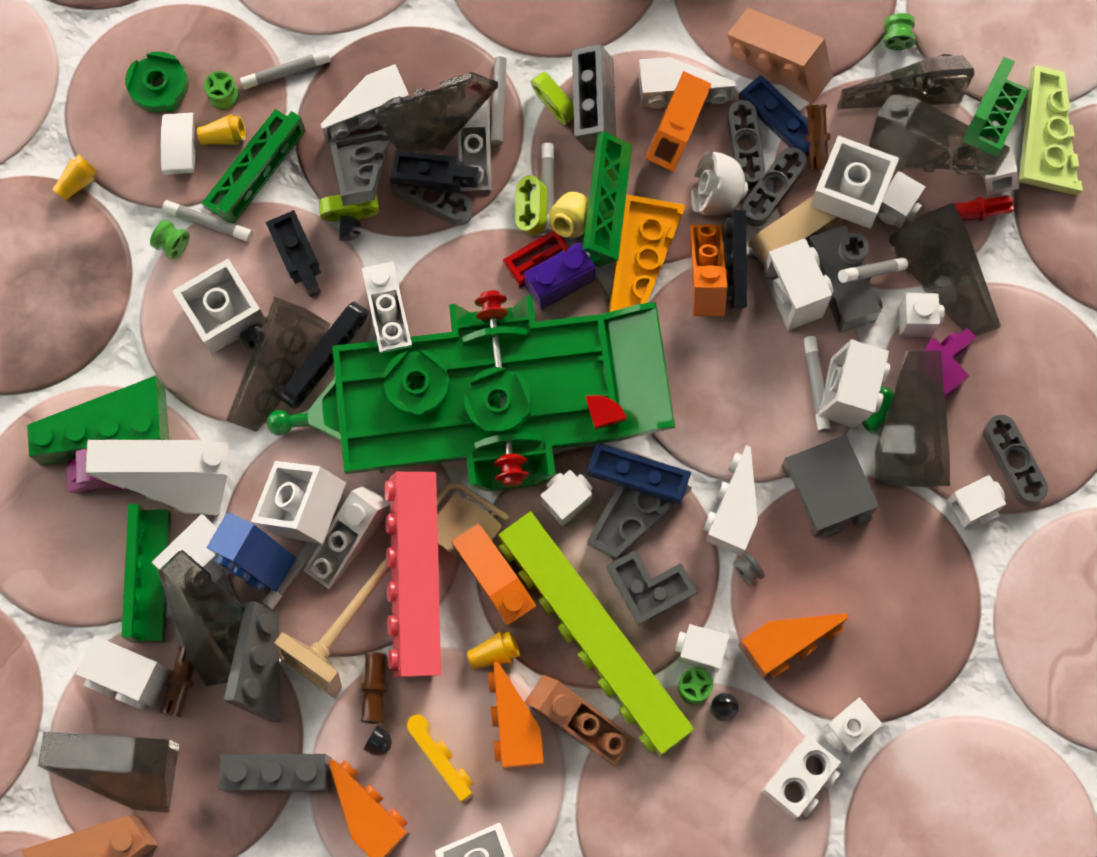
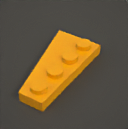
M626 194L619 260L615 261L609 312L648 302L686 205Z

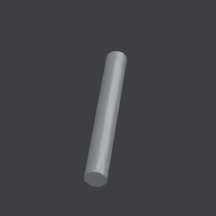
M502 56L496 57L494 61L491 144L493 145L503 144L507 59Z

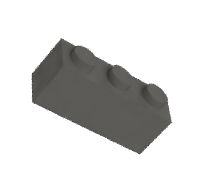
M601 44L572 50L574 136L587 150L596 149L597 134L602 131L616 137L614 61Z
M847 225L810 236L808 242L809 247H814L819 256L820 265L818 266L822 275H827L832 283L833 293L829 301V307L840 333L876 322L883 308L879 293L873 291L870 284L871 277L842 283L838 279L840 270L867 265L864 262L856 266H850L840 260L838 248L842 239L850 234ZM849 244L846 251L848 253L852 251L851 255H857L859 246L855 248L856 244Z
M221 754L219 790L225 792H330L331 768L329 762L332 757L327 754Z

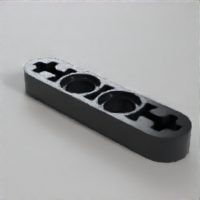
M355 301L351 302L344 309L286 383L280 394L281 401L293 409L298 408L305 401L334 363L332 346L350 343L365 323L369 314L367 309Z

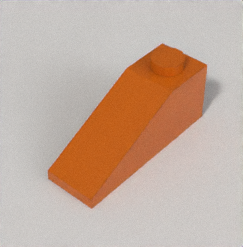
M479 523L451 541L505 625L511 624L536 607V604L517 575Z

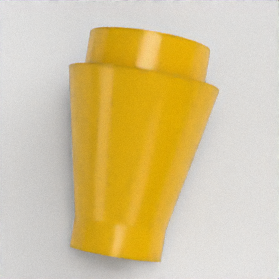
M230 114L205 126L198 127L197 135L201 145H238L240 141L246 139V130L240 116L234 117Z
M78 154L74 160L70 158L58 182L52 189L64 200L68 201L71 196L95 180L93 176L98 170Z
M500 631L477 647L468 650L467 655L472 668L476 670L481 667L494 666V662H499V664L513 663V659L519 657L520 652L512 632L503 633Z

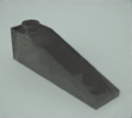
M941 54L936 57H930L842 89L837 104L838 110L960 104L975 74L974 68L963 55Z
M470 72L440 82V88L427 91L424 88L415 90L414 97L406 100L401 96L391 98L374 110V116L397 150L438 154L446 148L498 88V81Z
M274 296L268 304L226 422L257 432L265 423L269 414L281 403L280 394L284 386L329 330L331 323L304 307Z
M941 350L906 351L894 388L895 393L890 409L886 413L883 431L875 448V483L912 487L950 486V450Z
M184 550L178 551L158 570L188 659L206 686L228 683L244 607L240 606L233 599L234 594L227 588L221 589L211 580V574Z
M43 732L38 766L133 810L169 813L179 743L166 739Z

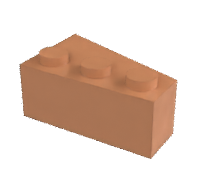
M747 8L727 34L734 56L745 61L811 104L815 102L833 78L825 38Z
M127 815L22 849L21 852L24 857H143L158 845L140 817Z

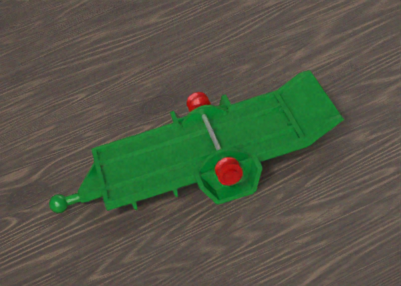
M496 290L484 291L474 301L476 306L482 307L481 311L469 312L457 304H449L452 332L410 337L412 347L380 354L377 341L332 346L334 379L309 408L307 413L290 415L284 410H275L267 418V428L272 434L282 436L287 434L291 428L310 426L340 441L345 474L377 470L380 473H385V469L435 464L436 467H439L443 462L467 460L469 484L484 491L538 486L556 475L552 449L596 444V442L622 441L676 428L657 303L637 304L604 314L536 322L532 295L524 296L514 307L501 308V304L507 301L506 296L499 294V291ZM426 350L438 356L446 366L451 383L449 394L441 407L422 418L405 415L396 410L388 401L384 390V372L386 367L394 357L406 351L410 353ZM493 367L505 368L507 371L516 372L521 375L528 384L532 396L531 415L528 420L518 429L501 435H488L475 426L467 414L464 403L465 395L471 386L470 383L473 378L480 372ZM422 376L418 379L411 377L409 379L411 383L410 389H422L425 378ZM499 393L493 395L494 401L489 404L491 407L502 408L504 402L507 401V396L500 397ZM600 395L612 399L623 409L627 421L595 430L585 396Z

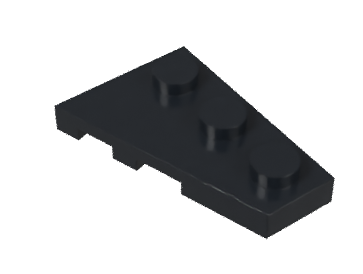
M732 210L724 221L725 237H728V250H725V268L729 269L730 282H727L726 302L731 301V308H746V210Z

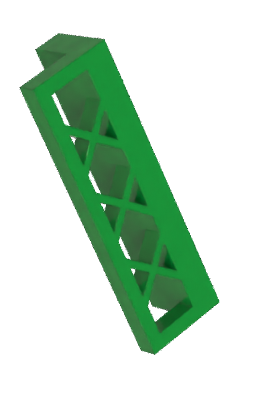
M1003 57L962 139L963 142L998 157L1028 92V88L1007 80L1015 61ZM1006 92L1013 94L1015 96H1008ZM998 106H1004L1007 111H1001ZM991 121H997L1000 126H994ZM981 136H990L994 142L985 139Z
M274 109L202 201L203 207L223 220L235 224L306 132L302 118L292 111L286 116L277 109ZM277 121H280V126L271 136L270 130ZM263 147L253 159L252 153L255 149ZM245 170L239 179L234 182V176L237 172ZM226 194L218 206L213 204L219 195Z
M604 131L597 134L583 251L590 253V259L596 267L619 260L632 144Z
M128 504L121 637L131 643L165 642L168 578L152 561L170 545L171 512L168 509L145 510L139 504Z

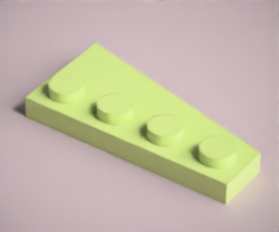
M1037 65L1030 71L1018 181L1078 196L1083 191L1082 182L1078 181L1076 168L1079 167L1077 154H1074L1072 138L1074 137L1073 125L1069 124L1068 118L1070 103L1065 72Z

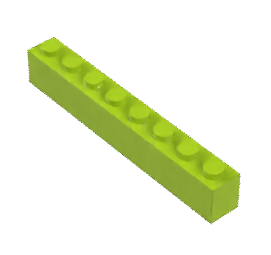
M530 511L498 534L501 542L498 549L508 563L514 560L521 569L517 575L528 590L534 587L541 596L537 599V602L547 616L554 614L561 623L557 626L560 634L567 643L574 641L581 650L577 654L578 658L588 671L594 668L601 677L597 683L606 696L610 698L614 695L621 704L618 711L629 726L635 723L641 731L642 735L638 738L650 754L655 751L661 757L694 731L693 726L533 513Z

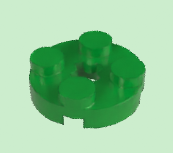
M160 51L146 54L147 57L139 62L136 59L129 66L125 76V85L134 104L149 112L175 111L184 99L189 87L187 73L179 60L172 54ZM158 77H162L163 84L153 87L150 82L156 81Z
M426 350L400 353L390 361L384 372V390L390 404L399 412L416 418L425 417L427 414L440 408L449 394L451 384L443 361L435 354ZM422 376L425 378L422 389H410L411 383L409 379L411 377L418 379Z
M493 367L480 372L471 381V386L464 399L465 409L473 424L488 435L510 433L518 429L530 417L532 396L528 384L521 375L507 371L505 368ZM499 393L500 397L507 396V401L504 402L502 408L490 406L489 403L494 401L493 395Z

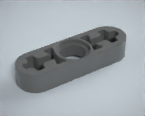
M739 100L730 106L727 121L733 159L741 165L745 175V182H747L750 189L754 188L763 177L765 165L756 108L749 101ZM740 111L743 112L744 116H747L745 128L741 129V119L737 116ZM742 138H749L754 142L755 147L745 151L739 148L737 142ZM752 159L751 169L755 172L753 178L749 177L748 173H745L747 160Z
M794 147L784 149L745 199L742 210H746L747 224L760 226L766 223L803 174L806 166V156L800 149ZM792 159H795L797 161L796 166H791L787 175L782 173L785 170L787 161L790 162ZM770 180H776L781 183L783 190L779 193H771L766 189L765 184ZM761 198H763L765 202L761 213L751 214V209L756 208L761 202Z
M390 183L392 192L396 197L451 224L464 225L473 216L470 198L454 189L410 187L408 185L400 188L399 184ZM414 188L417 189V194H416V196H414V195H415ZM428 190H436L440 193V198L434 203H428L423 200V195ZM446 197H448L449 205L445 203ZM460 204L464 205L465 212L459 211L455 215L451 206L458 208Z
M1006 415L994 416L984 427V438L1016 499L1027 506L1036 505L1047 495V482L1014 420ZM996 424L999 428L1005 427L1007 429L1004 438L1001 434L995 435L993 433V430L997 427ZM1011 441H1014L1015 444L1009 445L1004 451L1001 449L1006 442L1009 444ZM1008 453H1019L1024 459L1023 467H1011L1007 462ZM1026 470L1030 471L1025 478L1024 476L1019 480L1016 478V476L1022 475ZM1027 482L1030 486H1037L1038 490L1034 495L1024 492Z

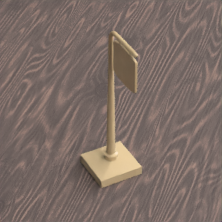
M450 483L444 486L437 494V505L446 493L452 489L464 492L468 495V498L453 494L437 515L438 545L463 560L451 543L452 540L478 523L489 538L493 540L501 529V524L494 518V515L496 514L503 520H507L509 516L465 485ZM470 499H474L475 501H477L493 513L490 515L484 509L470 501ZM386 559L319 642H314L309 647L284 632L274 642L281 661L333 698L342 689L338 671L326 660L330 655L329 650L390 570L386 565Z

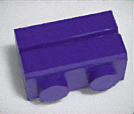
M577 243L568 248L567 252L562 251L524 272L525 286L538 308L542 310L595 281L596 268L586 251H583L582 245Z

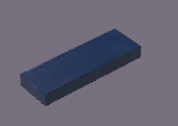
M760 75L739 92L738 99L751 102L756 108L757 117L789 148H798L805 156L809 154V142L805 141V135L808 134L807 118L769 81Z
M596 442L586 475L681 505L691 472Z

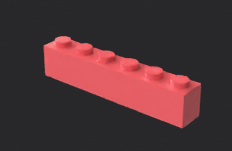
M397 471L389 477L390 481L385 483V499L390 501V514L386 515L385 529L387 534H391V547H388L386 551V565L388 568H391L392 581L387 583V600L392 602V615L388 616L387 630L388 635L393 636V650H389L388 667L389 670H393V678L435 677L441 675L436 472Z

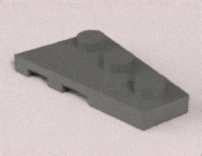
M390 129L329 140L343 206L375 200L391 142Z
M687 485L684 497L692 490L691 486ZM617 486L592 531L587 545L617 560L676 504Z
M257 602L245 603L224 701L267 721L279 722L281 721L279 655L274 644L279 637L278 613Z

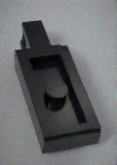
M401 150L394 151L390 172V183L446 190H460L461 187H478L479 168L464 166V162L458 161L456 156Z
M295 210L265 222L290 278L293 279L295 284L303 281L309 297L320 293L321 290L314 277L321 273L320 265Z

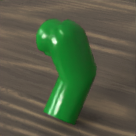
M881 386L879 393L883 394V401L879 411L862 422L863 427L870 434H874L894 416L895 394L890 388Z

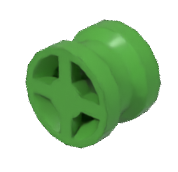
M898 13L890 15L884 20V29L887 31L884 38L885 47L891 50H905L915 44V34L912 32L915 27V19L912 15Z
M215 71L206 77L204 89L215 108L225 110L237 103L239 91L229 73Z
M163 220L154 229L150 238V245L156 250H164L167 257L176 259L186 249L190 234L184 229L177 230L172 222Z
M700 667L687 669L681 675L678 682L680 697L690 704L704 702L713 689L711 675Z

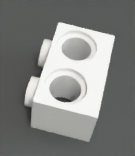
M807 735L800 741L761 792L793 819L798 818L801 814L807 817L819 802L814 796L823 786L828 790L840 775L835 769L841 762ZM814 756L821 761L823 768L820 775H813L808 772L805 765L808 757ZM788 783L796 784L800 788L802 795L799 802L793 803L786 799L784 789Z

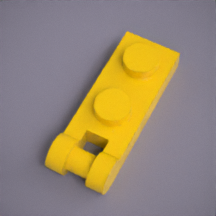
M419 714L411 716L407 722L408 731L462 803L466 802L474 795L469 789L474 785L473 781L462 767L456 771L449 762L453 754L442 740L437 743L434 742L429 735L430 724L426 718Z

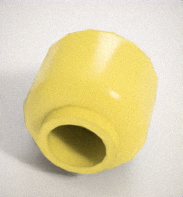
M568 192L552 206L549 212V220L553 230L558 235L575 239L585 232L589 198L578 192Z

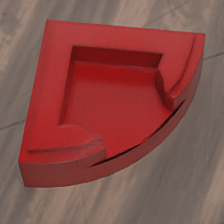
M600 395L585 396L595 430L627 421L623 409L612 399Z

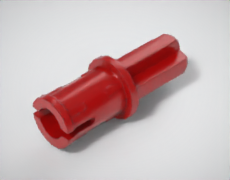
M1008 195L987 199L978 196L975 200L950 203L948 206V216L951 223L975 219L984 221L985 217L1012 213L1014 203L1012 197Z

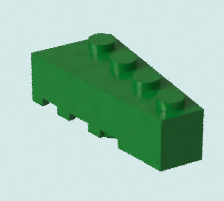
M155 375L27 424L29 456L39 465L45 466L66 463L68 460L76 458V451L87 449L88 440H169L165 386Z

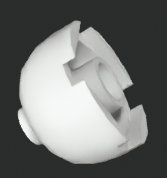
M718 152L705 153L695 171L694 177L700 179L698 189L695 187L691 189V205L693 211L708 216H720L731 212L739 204L740 200H744L748 191V184L745 182V175L741 165L735 159Z

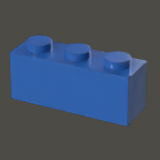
M230 512L226 513L206 547L217 555L216 563L231 570L230 573L244 580L247 585L260 592H263L265 587L277 592L296 560L293 554L255 524Z

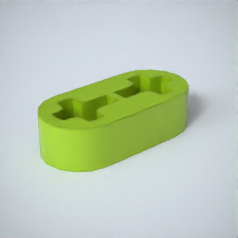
M546 72L540 73L530 81L537 97L562 125H567L574 120V104Z
M527 175L519 180L515 189V223L518 229L529 236L540 234L547 224V187L533 175Z
M341 195L324 197L319 201L320 218L328 222L340 221V215L352 216L356 219L373 217L379 213L378 196L376 195L375 200L346 206L342 204Z

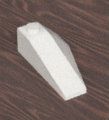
M202 440L87 441L85 474L122 489H130L145 495L147 499L155 502L156 500L186 514L219 515L227 479L228 443Z

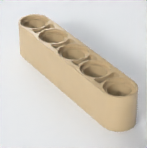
M813 195L756 234L749 241L748 247L765 267L770 251L804 238L808 243L810 236L829 231L845 219L811 207Z

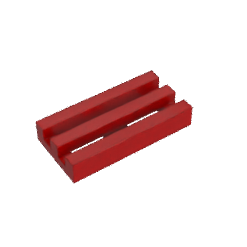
M553 230L504 258L503 264L508 268L512 278L516 280L518 287L521 288L525 286L524 274L522 276L520 274L561 250L567 252L569 246L563 237ZM555 240L557 241V244L550 247L549 249L540 252L539 254L533 256L530 260L524 262L523 264L517 267L514 266L515 263L519 262L525 257L538 251L539 249L550 244L551 242Z

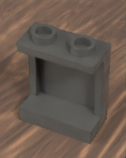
M847 435L784 459L781 467L786 478L791 477L813 526L811 530L813 537L822 534L824 538H828L843 531L841 526L852 522L854 526H859L873 519L872 514L875 513L879 505Z

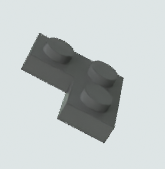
M636 550L606 565L609 575L638 626L698 593L681 563L654 578L650 577Z

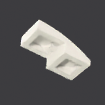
M193 112L162 115L161 171L163 175L194 173L196 150L193 142L196 121Z

